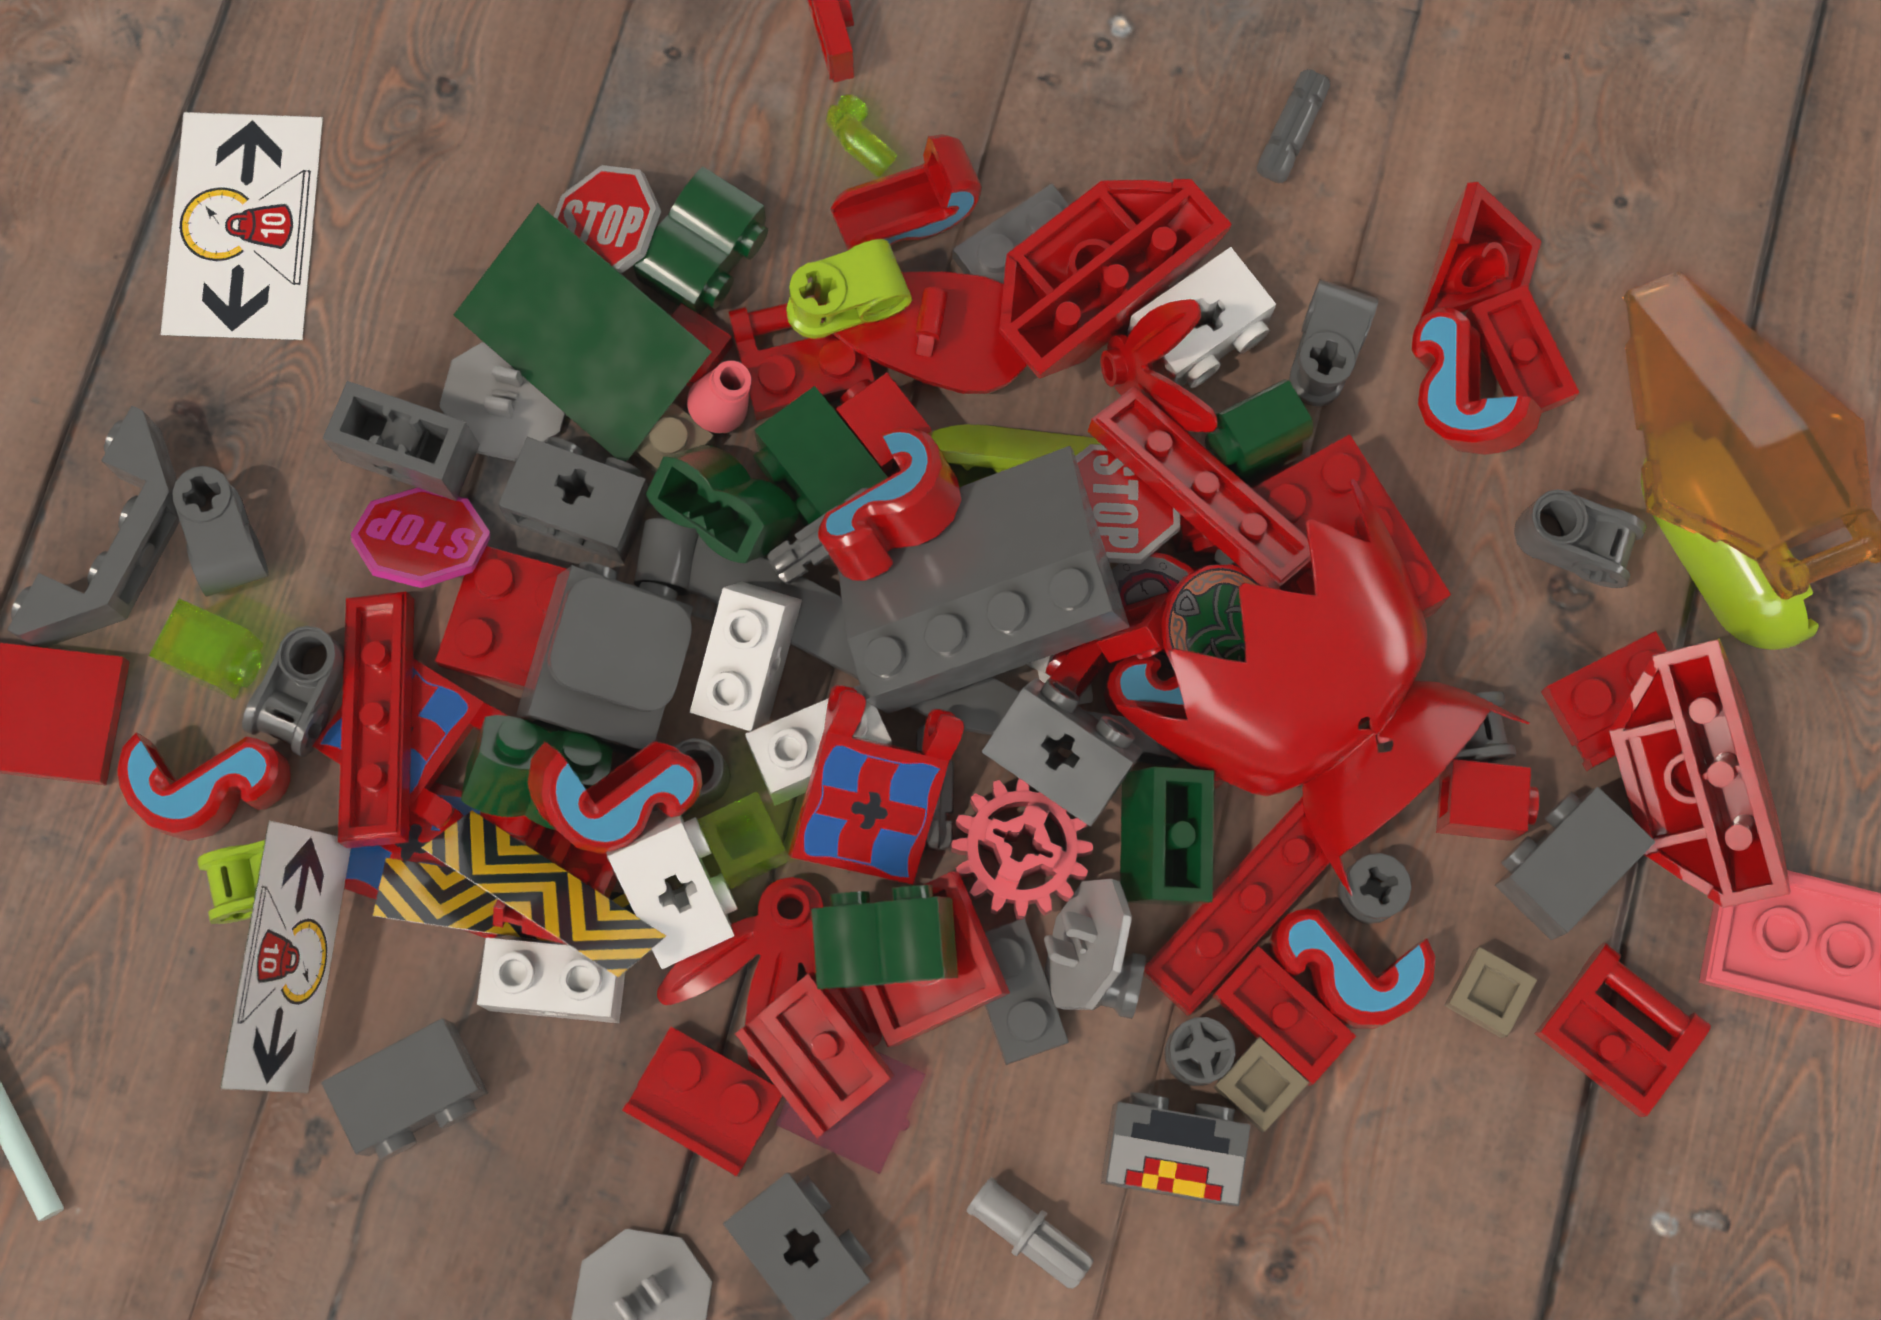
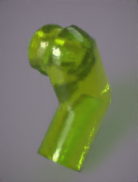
M852 94L843 95L837 105H830L826 117L827 125L847 153L875 177L879 178L893 163L897 154L861 123L868 116L867 106Z

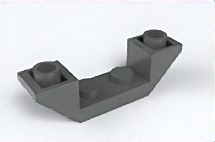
M131 406L124 420L116 422L110 429L104 444L105 454L101 461L121 480L142 490L138 496L131 497L123 507L118 521L120 530L108 552L103 551L92 563L87 578L89 586L84 594L38 573L32 586L26 587L17 596L11 610L12 622L7 630L31 646L46 648L126 620L180 522L173 503L172 494L177 478L162 431L139 408Z

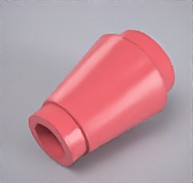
M725 361L692 385L687 396V407L690 416L697 425L709 432L727 433L735 430L744 422L748 412L751 375L748 369L737 361Z

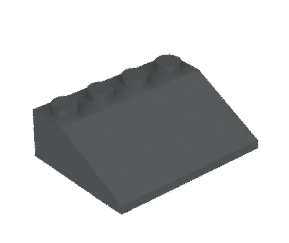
M1071 446L959 487L962 500L952 523L936 538L923 544L894 548L888 551L893 560V565L885 573L868 580L853 581L844 577L838 569L847 641L863 696L868 703L890 714L1130 627Z

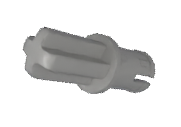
M989 1178L975 1196L966 1212L974 1215L1013 1245L1014 1248L1011 1252L1017 1257L1022 1252L1064 1286L1070 1289L1075 1288L1091 1268L1093 1263L1092 1256L1045 1220L1048 1213L1044 1210H1041L1039 1214L1035 1213L997 1184L994 1178Z

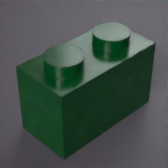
M813 386L754 429L757 449L759 450L753 455L756 463L772 484L777 485L783 481L797 499L794 502L800 511L798 517L806 527L834 507L845 503L844 500L860 489H869L888 478L816 386Z
M1150 767L1129 772L1123 781L1121 795L1120 884L1127 903L1188 905L1213 902L1214 771Z

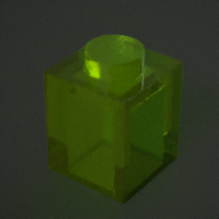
M179 598L148 656L165 669L235 700L241 687L247 688L256 678L262 665L263 655L260 651L264 643L248 629Z
M757 791L697 820L730 889L789 862L786 850Z

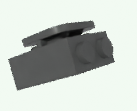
M580 562L579 567L572 565L557 576L516 717L533 722L549 732L571 731L592 736L612 747L613 752L632 757L656 740L665 705L672 699L676 691L692 633L690 617L694 606L677 601V592L666 586L641 582L638 588L617 581L618 573L609 567L592 562Z

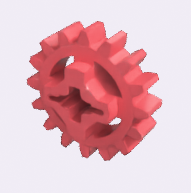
M1020 778L1017 782L1016 790L1013 792H1007L1006 787L1000 780L994 781L992 785L993 799L988 802L984 797L975 793L971 797L970 804L977 813L976 816L959 815L956 820V826L961 831L967 833L968 837L952 841L951 852L966 855L967 857L966 861L956 867L955 872H959L961 878L973 876L976 880L969 892V897L972 900L980 898L986 892L993 897L991 913L995 915L1001 911L1005 902L1014 904L1017 920L1024 919L1028 904L1036 903L1039 911L1044 916L1048 915L1052 911L1050 896L1056 894L1060 899L1068 902L1073 897L1074 892L1067 883V879L1084 881L1089 870L1076 862V858L1091 855L1093 851V843L1077 840V835L1085 830L1088 825L1078 818L1070 819L1067 810L1042 793L1029 791V784ZM1026 807L1022 816L1002 822L995 818L990 819L1005 809ZM1047 817H1050L1059 828L1064 840L1065 851L1061 850L1062 847L1051 843L1044 826ZM1021 834H1025L1033 838L1031 849L1039 853V855L1027 854L1022 862H1018L1011 858L1012 846L1006 843L1005 840L1016 842ZM978 844L982 845L983 849L992 852L999 867L995 880L982 865ZM1041 873L1048 877L1050 875L1054 876L1042 886L1027 890L1017 889L1020 880L1031 875Z

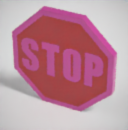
M418 487L370 501L351 532V542L372 576L418 588H424L472 573L490 541V531L467 498L458 496L457 501Z

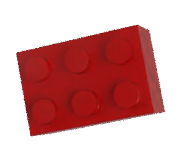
M1350 434L1252 488L1306 536L1305 522L1313 519L1354 538L1370 542L1364 520L1349 483L1354 479L1365 492L1385 524L1412 581L1424 619L1435 614L1451 596L1448 588ZM1312 567L1284 591L1315 595Z

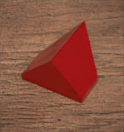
M1479 182L1467 183L1449 216L1419 321L1424 315L1437 308H1453L1461 313L1468 311L1472 305L1525 284L1529 288L1541 240Z

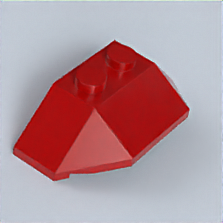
M1173 179L1172 182L1155 180H1101L1006 254L999 333L1039 379L1080 364L1106 345L1112 336L1120 334L1129 327L1131 316L1188 277L1231 229L1232 224L1192 179Z
M1720 639L1654 654L1609 730L1634 822L1655 841L1644 855L1685 883L1706 894L1707 898L1722 908L1790 894L1791 890L1776 807L1744 694Z

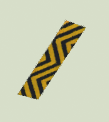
M470 811L422 847V849L617 978L666 937L660 931L474 811Z
M391 858L385 859L373 912L375 917L559 943L524 934L520 925L505 922L503 928L493 926V907L498 898L451 867ZM611 893L610 900L635 915L625 893Z

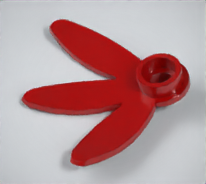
M1178 300L1160 305L1143 316L1133 327L1128 337L1119 334L1109 339L1107 350L1102 352L1100 360L1101 371L1108 386L1115 387L1121 396L1135 386L1186 431L1212 432L1217 428V416L1211 407L1174 381L1153 371L1152 366L1153 362L1168 354L1198 324L1201 318V308L1196 300Z
M795 877L782 878L770 884L760 897L758 915L731 924L734 937L677 962L658 987V1000L663 1005H673L694 998L725 982L747 965L756 955H760L747 999L745 1025H747L760 1012L797 983L798 964H803L807 974L812 971L816 974L811 909L823 907L819 892L809 882ZM787 898H795L802 903L803 911L795 919H785L778 912L780 903ZM863 986L827 989L873 1047L877 1046L881 1042L882 1033ZM747 1050L750 1065L757 1070H761L762 1068Z

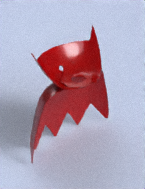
M1354 479L1349 483L1364 520L1370 542L1354 538L1313 519L1306 521L1315 595L1293 593L1242 583L1239 586L1246 662L1217 658L1173 648L1170 652L1187 719L1166 717L1140 707L1116 704V708L1126 719L1153 740L1190 764L1202 770L1214 771L1215 777L1247 792L1261 796H1271L1302 785L1304 812L1311 831L1340 881L1351 896H1353L1340 857L1400 813L1428 787L1474 736L1491 711L1509 719L1530 724V722L1488 700L1463 689L1439 682L1414 681L1420 671L1427 651V625L1405 564L1385 524L1365 492ZM1369 720V726L1366 729H1358L1361 724ZM1393 741L1391 751L1378 752V744Z

